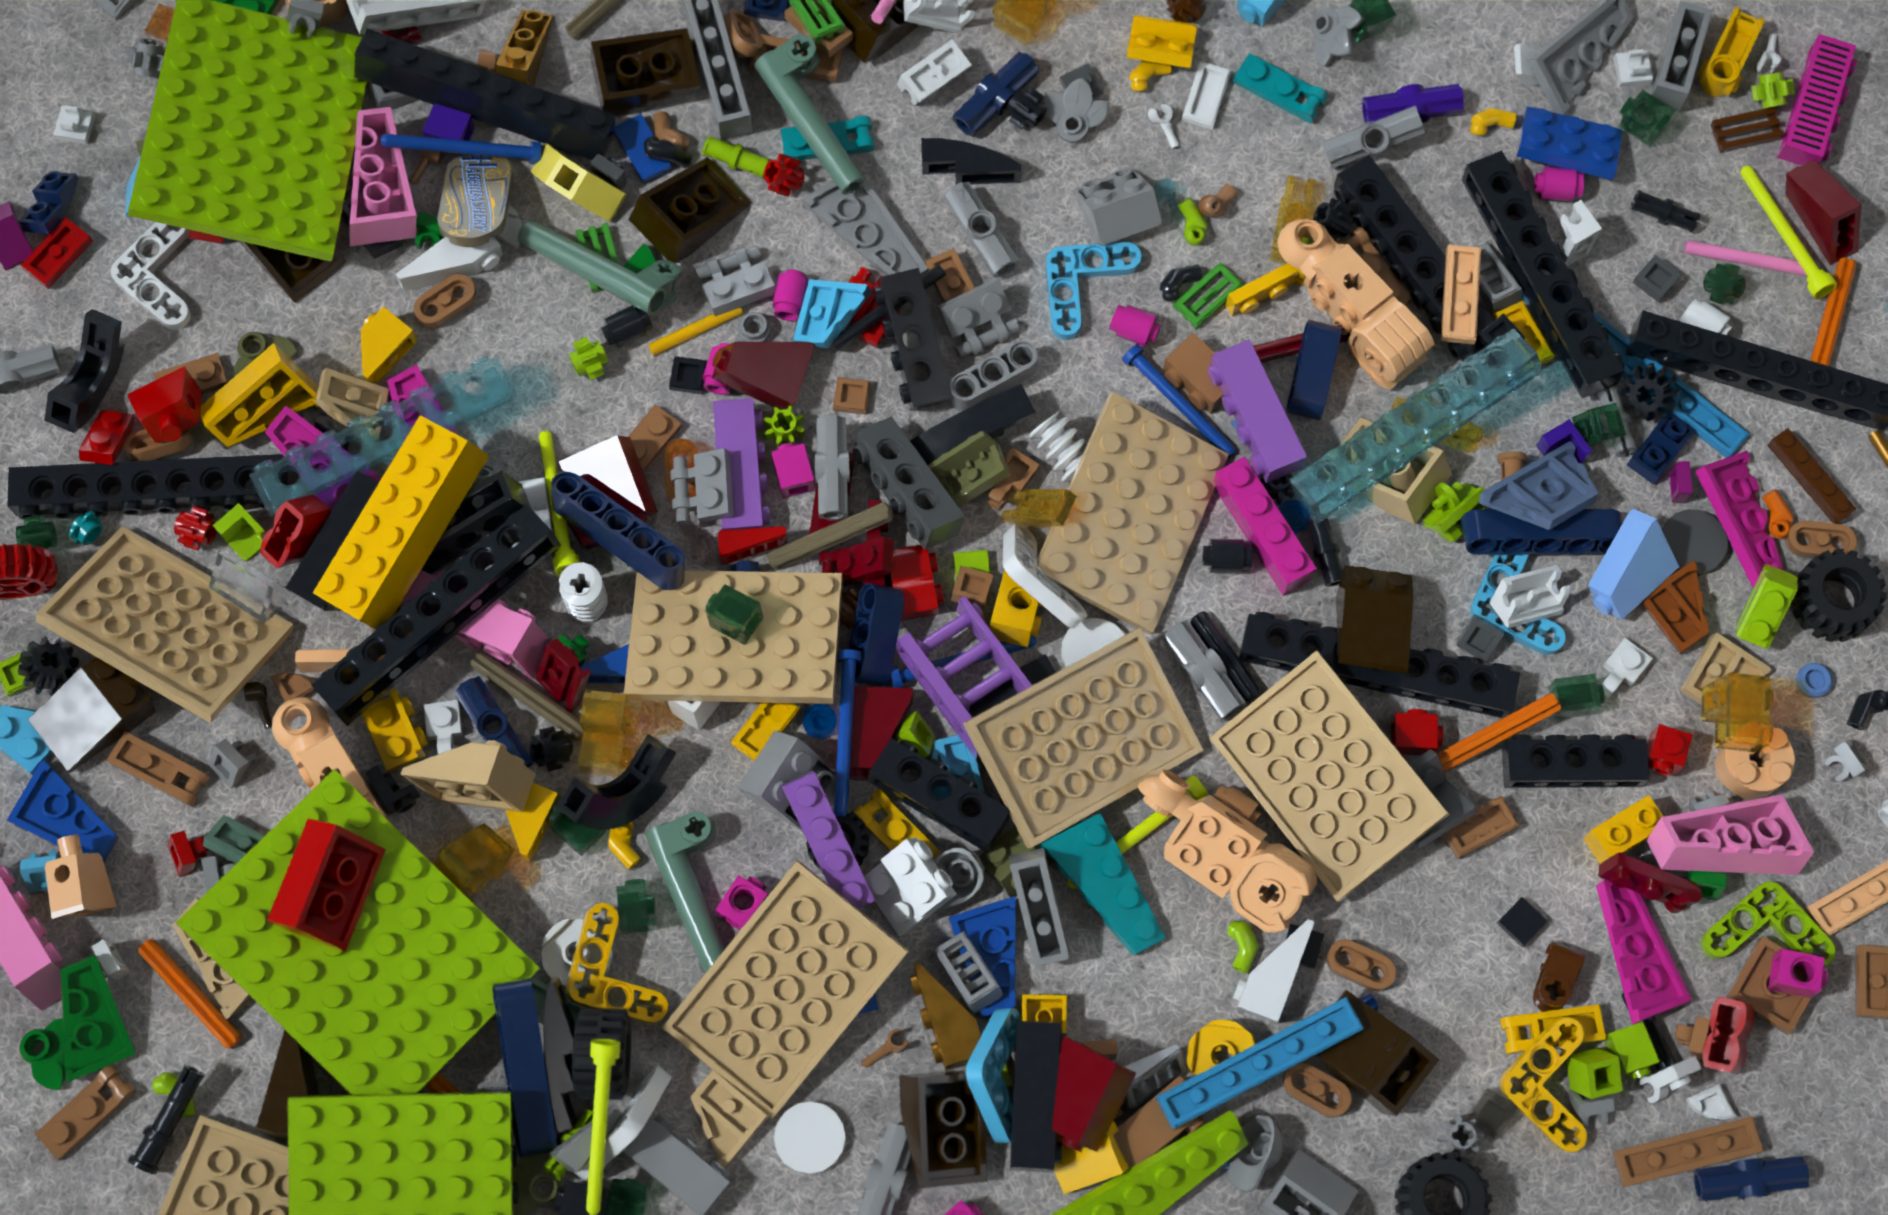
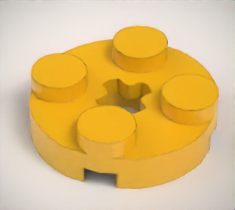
M1224 1019L1211 1021L1191 1037L1187 1048L1188 1067L1193 1075L1196 1076L1220 1063L1219 1060L1214 1059L1215 1052H1221L1222 1046H1227L1228 1052L1234 1056L1257 1044L1256 1039L1252 1033L1234 1021Z

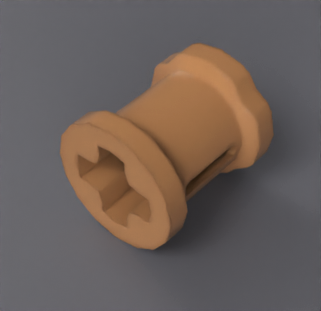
M1513 451L1504 452L1497 456V462L1501 465V480L1524 468V464L1527 462L1526 453Z

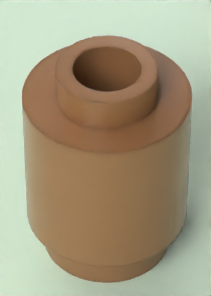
M1222 784L1213 796L1254 825L1257 824L1262 813L1257 811L1260 806L1259 803L1232 786L1227 788Z

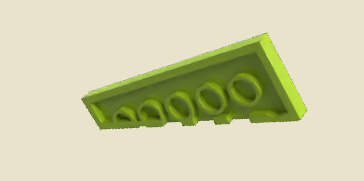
M1229 1110L1126 1170L1124 1174L1114 1177L1051 1215H1160L1246 1147L1248 1141L1236 1115Z

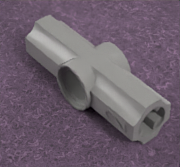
M1412 106L1379 120L1368 121L1361 127L1322 141L1333 169L1366 155L1380 153L1387 147L1425 133L1416 106ZM1371 129H1378L1382 132V140L1377 145H1368L1364 140L1365 134Z
M960 182L951 187L944 194V200L967 234L968 243L976 248L994 278L1009 274L1019 265V260L996 226L995 216L986 210L969 182ZM978 226H984L988 228L989 231L986 233H978L974 230V228Z
M52 343L19 353L11 350L0 352V394H8L9 390L17 387L20 390L24 389L28 382L61 373L59 358Z
M825 415L817 418L816 424L818 453H815V480L818 483L819 518L837 521L847 518L849 512L847 482H850V461L846 442V417Z
M1188 620L1179 622L1163 635V640L1182 665L1181 670L1184 677L1187 678L1189 676L1194 684L1192 688L1196 692H1201L1220 721L1229 718L1245 706V700L1226 675L1227 670L1224 663L1213 649L1206 647Z
M889 1122L877 1159L874 1158L864 1187L866 1192L857 1215H891L895 1201H899L904 1181H906L909 1170H907V1166L911 1157L904 1126Z

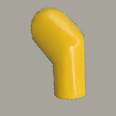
M1142 61L1130 72L1131 89L1133 91L1147 90V79L1151 76L1171 74V65Z
M1496 108L1485 109L1472 116L1470 132L1474 135L1484 136L1487 133L1488 126L1492 125L1513 129L1517 113Z
M633 822L610 829L608 848L628 870H631L641 861V857L630 847L634 827Z

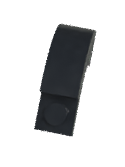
M94 309L85 314L77 359L66 378L48 392L44 421L75 433L93 417L117 375L125 347V344L119 342L122 321Z
M647 734L631 763L619 777L602 785H593L574 777L557 808L575 823L590 829L608 830L624 826L642 816L663 795L667 786L660 780L676 752L658 738Z

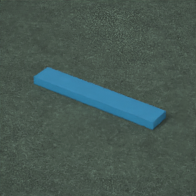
M1347 997L1156 1096V1100L1169 1125L1174 1130L1359 1033L1364 1028Z

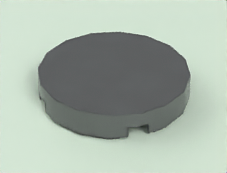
M1687 509L1677 512L1662 527V532L1679 565V568L1675 571L1680 570L1694 560L1697 564V576L1711 573L1721 564L1728 550V537L1721 523L1713 515L1702 510Z

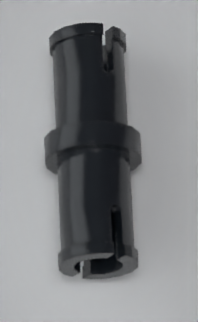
M1641 190L1636 192L1633 198L1634 203L1632 202L1630 210L1656 218L1657 223L1664 225L1666 222L1685 229L1690 233H1693L1698 223L1696 220L1700 218V213L1673 204L1674 200L1669 198L1662 200Z
M1325 515L1308 520L1307 525L1309 526L1315 550L1312 551L1314 558L1319 560L1325 586L1329 587L1340 584L1343 570L1338 556L1340 547L1338 543L1334 542L1328 522L1329 519Z

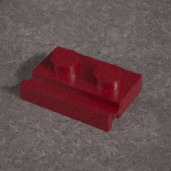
M556 637L545 647L536 680L559 703L563 700L568 705L566 710L571 713L581 703L591 671L588 668L583 671L579 667L580 660L574 650L564 645Z

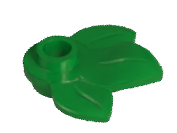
M63 1018L53 1020L45 1029L29 1031L20 1042V1054L26 1062L31 1064L33 1078L40 1085L51 1090H60L63 1085L65 1071ZM38 1041H43L45 1044L44 1050L39 1054H35L33 1051L34 1044Z

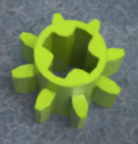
M1783 72L1758 76L1759 85L1751 86L1753 101L1762 100L1763 108L1788 104L1787 95L1795 94L1793 79L1784 80Z
M586 336L572 343L575 351L569 353L568 357L578 377L586 374L591 381L605 374L602 366L609 363V360L599 340L591 343Z
M790 405L787 410H779L777 407H774L772 418H764V425L771 428L765 432L766 440L774 438L778 448L782 444L795 443L797 436L804 437L805 431L802 427H799L804 422L803 415L795 416ZM784 423L787 427L790 426V429L785 431L783 427H779V424Z

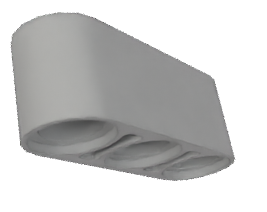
M1027 341L1015 342L957 374L950 383L951 404L955 409L964 411L1034 375L1037 367L1038 352L1036 347ZM1022 356L1028 358L1031 362L1026 365H1019L1014 359ZM996 372L1002 378L997 381H991L985 376L988 373ZM961 388H968L973 394L968 397H962L956 392Z

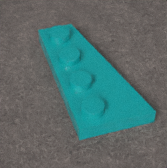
M1101 813L1037 845L1039 848L1045 849V853L1056 863L1057 869L1076 886L1082 893L1080 896L1089 906L1092 905L1102 916L1106 926L1132 955L1166 938Z

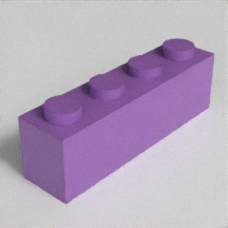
M1250 339L1214 353L1208 368L1210 380L1215 387H1220L1224 395L1222 397L1224 409L1229 416H1234L1238 424L1236 426L1238 438L1243 445H1248L1252 456H1250L1251 464L1256 474H1262L1265 482L1268 483L1302 469L1307 455Z
M753 398L713 401L716 450L725 448L730 451L734 516L721 519L722 530L762 528L764 525L770 524L769 505H762L761 493L768 492L766 472L760 473L759 461H765L764 440L757 441L756 429H763L761 409H755Z
M812 770L783 784L782 788L828 885L858 909L874 902V896L815 771Z

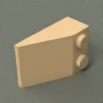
M1361 417L1324 465L1326 472L1385 512L1412 524L1417 523L1436 497L1435 486L1440 482L1446 483L1452 475L1444 450Z
M488 740L486 744L471 742L402 768L400 775L439 802L523 812L536 774L524 765L525 761L522 758L511 755L506 751L507 746L497 741Z

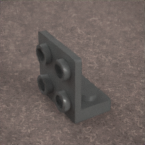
M1431 749L1410 761L1409 764L1450 815L1415 842L1419 847L1434 841L1442 834L1477 813L1476 806L1447 781L1440 759Z

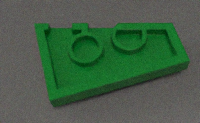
M90 955L61 967L66 1083L136 1053L96 955Z

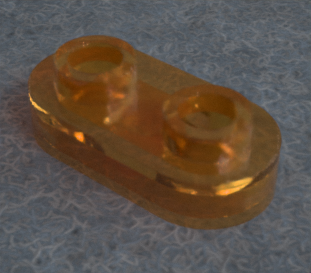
M688 439L673 440L665 449V490L671 503L672 499L675 498L674 483L671 482L670 471L673 470V458L680 454H686L688 456L687 468H693L694 454H698L697 447ZM695 482L688 483L689 497L696 496Z

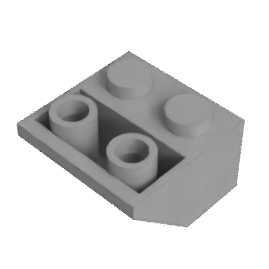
M1119 169L1110 177L1102 180H1088L1082 184V187L1073 189L1091 235L1101 246L1162 225L1154 188L1134 169Z
M774 730L737 788L757 805L803 832L782 785L814 770L826 797H828L835 786L836 770L799 738Z
M1298 1149L1258 1209L1266 1215H1345L1359 1190Z

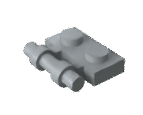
M757 246L746 250L741 247L734 250L732 255L716 260V258L706 260L705 265L695 268L699 281L708 277L713 279V281L702 284L714 316L775 294L776 288L765 263L761 262L753 266L750 264L751 261L761 258ZM740 267V271L726 276L722 274L724 271Z
M996 278L937 306L948 335L951 338H955L962 334L965 339L964 343L955 347L960 359L970 354L975 356L983 352L984 347L996 341L1002 343L1010 339L1009 335L1020 330L1015 318L1005 323L1001 320L1000 315L1011 311V307L1000 280ZM989 321L992 329L976 336L973 328Z
M722 448L694 454L693 468H687L686 457L677 456L673 458V470L670 471L671 482L674 483L675 487L672 511L676 512L677 524H689L690 512L697 511V519L702 522L734 516L730 451ZM695 482L696 496L689 497L688 483Z

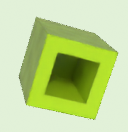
M1643 1021L1606 1035L1604 1042L1608 1052L1619 1057L1621 1077L1629 1075L1633 1081L1652 1074L1650 1067L1659 1063V1059Z
M1593 1048L1572 1053L1566 1059L1570 1090L1589 1099L1623 1091L1618 1056L1600 1048Z

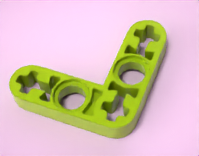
M1771 881L1764 882L1752 890L1711 926L1701 938V948L1708 957L1723 959L1767 922L1788 946L1796 952L1806 954L1813 952V947L1807 941L1802 945L1797 942L1811 931L1813 936L1808 940L1815 947L1821 944L1825 948L1822 952V955L1825 957L1824 966L1832 962L1836 953L1835 945L1779 884ZM1763 890L1765 893L1772 891L1776 895L1773 899L1776 905L1774 906L1769 903L1758 912L1753 906L1764 898L1761 891ZM1743 911L1750 915L1752 919L1750 929L1742 930L1736 926L1734 922L1736 912ZM1787 916H1794L1799 919L1802 926L1799 934H1791L1786 931L1784 919ZM1729 929L1734 935L1724 941L1723 947L1725 951L1722 948L1714 950L1711 947L1714 941L1711 935L1717 938Z

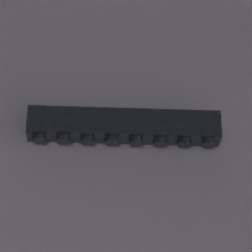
M367 29L355 51V78L432 105L438 104L471 114L475 120L544 144H549L587 159L593 160L597 154L605 157L613 139L616 118L614 114L382 33Z

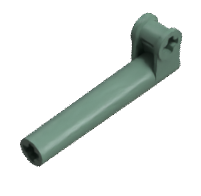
M797 35L776 49L762 55L756 61L755 69L844 195H848L859 189L865 182V179L799 81L817 69L819 56L812 38L807 35Z
M527 220L519 230V243L650 315L656 314L660 309L676 300L675 283L676 279L680 277L681 268L674 262L658 260L639 273H635L534 220Z
M695 811L671 822L651 828L645 833V837L705 974L726 948L688 857V854L710 845L715 839L716 834L715 826L702 812ZM696 823L703 827L700 837H696L692 833L694 831L693 825Z

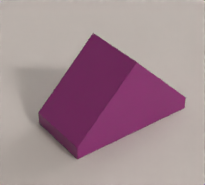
M10 202L0 205V262L6 271L23 263L33 252Z

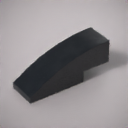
M921 138L922 175L955 173V185L960 182H969L970 185L1021 183V164L1006 155L964 141L944 138Z

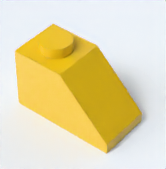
M384 306L377 313L374 312L369 315L361 329L362 374L365 381L378 384L418 342L414 331Z
M534 782L532 783L523 812L505 810L520 854L524 860L530 863L561 800L558 793Z

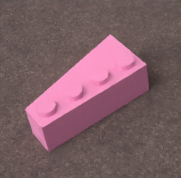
M391 107L359 110L357 114L350 214V247L416 237L417 215L401 148H390L381 145L382 135H397Z
M421 570L400 605L403 606L406 602L413 600L427 588L432 580L439 578L443 574L435 571L432 575ZM466 587L460 589L459 592H462ZM499 598L456 634L455 637L477 651L480 650L481 646H484V651L508 667L512 661L515 662L522 669L523 674L532 679L538 673L546 645L551 642L535 623L537 618L533 614L521 608L517 612L508 609L509 606ZM439 609L434 611L432 615L436 614L439 611Z
M1783 794L1661 817L1646 840L1661 870L1798 875L1814 853Z
M3 865L0 867V963L14 987L37 1008L43 1011L62 998L60 968L64 967L63 957L52 942L49 943L45 937L47 931L36 916L32 917L28 911L32 908L31 904L20 890L15 891L12 884L16 880L9 869Z

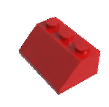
M307 819L267 921L292 933L346 951L386 849L336 824Z

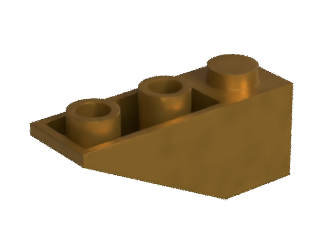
M521 10L495 64L496 74L535 87L553 15L544 14L536 10Z
M920 963L914 964L915 974L910 975L909 979L914 995H922L925 1008L920 1009V1014L925 1030L932 1028L936 1042L930 1043L936 1064L943 1062L945 1071L966 1065L981 1037L976 1019Z

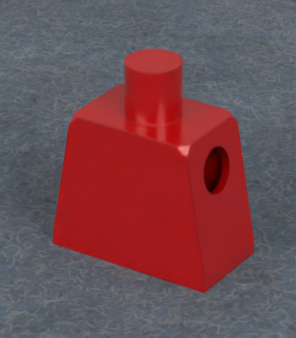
M185 366L127 394L139 421L155 443L163 441L174 442L181 437V432L197 425L199 422L202 390Z

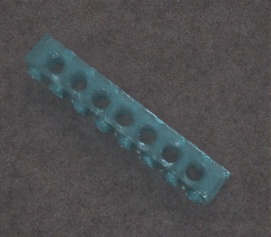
M1514 328L1505 335L1498 336L1490 345L1478 353L1467 357L1463 363L1450 372L1440 375L1435 382L1420 392L1412 394L1407 401L1395 409L1385 412L1380 419L1365 429L1357 431L1349 440L1337 448L1326 452L1322 458L1312 465L1299 470L1294 477L1289 479L1296 498L1319 524L1540 375L1542 370L1538 354Z
M488 356L477 359L470 364L471 369L461 374L458 371L450 372L439 379L441 383L431 388H428L427 385L421 386L409 393L410 398L400 403L392 400L378 408L379 413L369 418L366 415L358 416L347 423L348 428L337 433L335 430H329L316 438L317 442L306 448L301 444L285 452L286 457L273 463L272 459L256 465L253 468L255 472L249 474L269 517L275 515L278 508L286 501L312 494L317 495L352 478L357 470L364 472L394 458L413 425H409L404 421V416L408 412H418L423 417L450 431L514 400L516 390L498 356L489 359ZM471 382H477L483 386L484 391L478 396H472L466 392L465 387ZM440 397H448L453 401L454 405L451 409L442 411L434 403ZM379 426H386L391 429L392 435L387 440H378L373 436V431ZM348 441H356L362 448L356 455H347L342 451V446ZM317 456H325L330 460V465L324 470H316L311 466V461ZM291 470L299 475L298 481L293 485H284L279 480L281 474L285 471Z

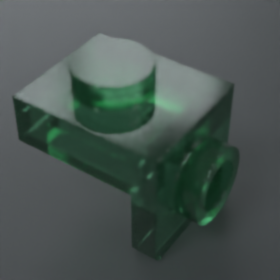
M558 801L550 812L551 830L582 856L606 833V830L590 829L575 823L557 808L560 802Z
M613 1178L605 1215H644L647 1205L648 1186L630 1178L623 1180Z

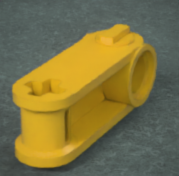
M1735 6L1710 59H1704L1696 76L1700 78L1698 83L1701 84L1705 93L1713 97L1729 96L1730 92L1736 93L1744 77L1740 75V72L1766 18L1760 17L1757 19L1742 12L1741 7ZM1716 74L1723 76L1724 79L1719 78L1718 76H1716Z

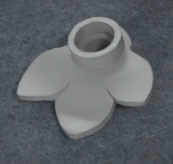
M1344 6L1337 11L1324 9L1316 16L1313 22V34L1316 37L1314 52L1317 61L1321 65L1327 66L1332 55L1347 56L1352 54L1349 31L1356 28L1364 19L1358 10L1350 6Z
M1083 78L1073 81L1066 88L1064 95L1048 90L1044 98V106L1047 108L1046 116L1057 124L1059 136L1064 141L1070 143L1079 142L1084 139L1089 129L1100 126L1107 117L1108 102L1101 100L1093 101L1091 87ZM1070 121H1077L1079 123L1075 130L1067 128V124Z

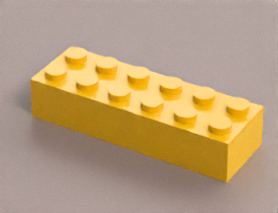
M420 415L313 591V594L373 629L387 622L394 616L490 455L468 440Z

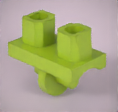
M1457 481L1453 485L1448 486L1440 482L1434 488L1437 498L1431 503L1434 509L1421 519L1422 523L1426 528L1435 530L1442 539L1449 542L1456 541L1463 535L1462 527L1458 520L1469 511L1486 509L1484 505L1478 502L1481 492L1485 490L1483 487L1474 488L1466 482L1461 485Z

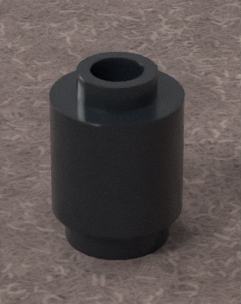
M631 305L604 318L605 326L601 327V330L608 344L612 345L615 343L619 349L646 336L647 331L652 329L653 325L646 312Z
M1210 539L1209 546H1203V566H1209V573H1243V570H1251L1252 544L1244 543L1243 539Z

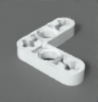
M155 222L114 262L111 267V276L124 292L160 323L171 330H178L189 323L191 317L190 310L186 303L155 277L152 272L187 239L190 230L181 228L178 232L175 230L170 231L167 224ZM158 233H161L163 238L166 237L168 241L166 245L164 244L162 239L159 236H157ZM147 245H159L160 250L156 256L151 258L143 256V249ZM137 256L145 266L141 268L140 264H136L133 258ZM124 268L127 270L132 269L134 275L131 278L123 277L121 271ZM149 287L160 289L159 296L153 301H146L142 297L143 292ZM165 301L173 310L179 309L181 316L178 319L175 317L170 318L166 309L162 307Z
M1014 523L1003 535V567L1017 584L1069 628H1075L1087 617L1085 609L1058 583L1045 576L1046 574L1037 566V541L1034 535L1021 523Z
M659 1065L653 1067L641 1081L625 1108L622 1118L606 1137L604 1166L627 1147L640 1133L669 1084L672 1076ZM590 1159L580 1172H574L585 1182H588Z

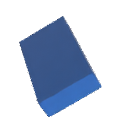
M642 114L614 127V135L643 184L672 170L669 161L651 160L645 154L644 141L654 135Z

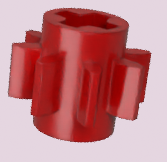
M781 153L778 155V160L769 161L764 169V179L769 184L768 190L790 197L791 190L796 191L800 189L805 178L804 170L799 167L801 161Z
M197 506L192 507L191 513L182 511L174 524V532L179 536L177 541L182 543L183 546L199 551L201 544L210 545L217 534L213 527V524L216 522L212 521L214 515L208 513V510Z

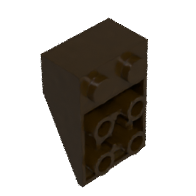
M831 0L830 3L844 25L853 32V41L847 44V46L864 63L882 56L920 26V24L905 21L903 0L895 1L881 24H877L871 19V15L880 0Z
M1345 990L1337 1001L1347 997L1364 1029L1315 1055V1057L1382 1114L1398 1116L1438 1063L1439 1059L1410 1034L1348 990Z

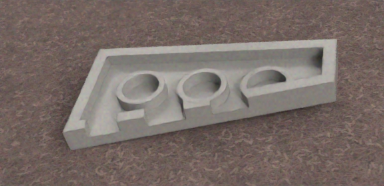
M1600 0L1528 59L1554 113L1565 115L1570 108L1569 102L1574 95L1580 94L1586 83L1584 81L1591 71L1597 70L1603 62L1601 58L1608 48H1613L1633 20L1634 16L1626 0Z
M859 168L858 170L864 177L865 182L855 192L844 195L836 183L831 181L802 198V204L884 276L919 268L921 276L928 272L927 265Z

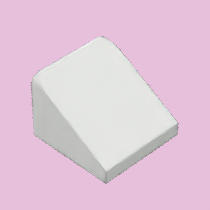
M1522 44L1515 45L1516 75L1526 86L1540 85L1528 62V59L1539 50Z

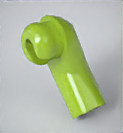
M1190 196L1177 206L1186 218L1184 230L1186 241L1191 245H1199L1205 239L1207 221Z
M1235 920L1227 928L1228 936L1236 940L1239 947L1232 968L1248 974L1259 944L1252 926L1244 920Z
M172 1072L161 1073L152 1082L154 1092L158 1095L168 1096L179 1076ZM193 1097L181 1119L196 1116Z

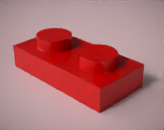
M65 217L20 266L25 272L49 289L89 247L93 240L86 232Z
M100 410L78 449L80 461L113 465L123 448L126 438L133 430L135 423L134 414Z

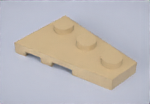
M195 898L176 921H178L200 898ZM174 923L173 927L192 961L196 962L204 976L206 986L210 993L214 994L222 1008L220 1011L224 1018L230 1021L251 996Z

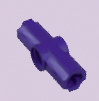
M1410 84L1401 87L1396 93L1363 97L1362 112L1364 122L1376 121L1412 106H1416L1422 124L1429 121L1430 118L1462 114L1464 111L1462 87L1459 84L1424 88L1420 84Z

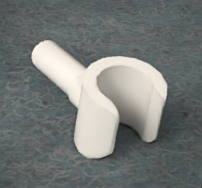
M1774 33L1769 35L1767 50L1763 52L1756 66L1758 72L1761 71L1763 66H1766L1770 69L1771 74L1775 73L1781 62V57L1775 50L1777 35Z
M1160 104L1163 111L1161 119L1158 117L1156 109L1150 108L1148 111L1149 119L1154 123H1160L1172 149L1178 147L1179 144L1170 123L1173 115L1171 107L1166 104Z

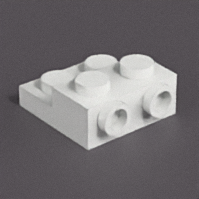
M917 837L904 840L884 856L878 866L864 876L876 904L899 937L910 932L957 895L951 887L953 882L950 876L943 869L937 867L931 858L933 856L931 849L924 841L918 840Z

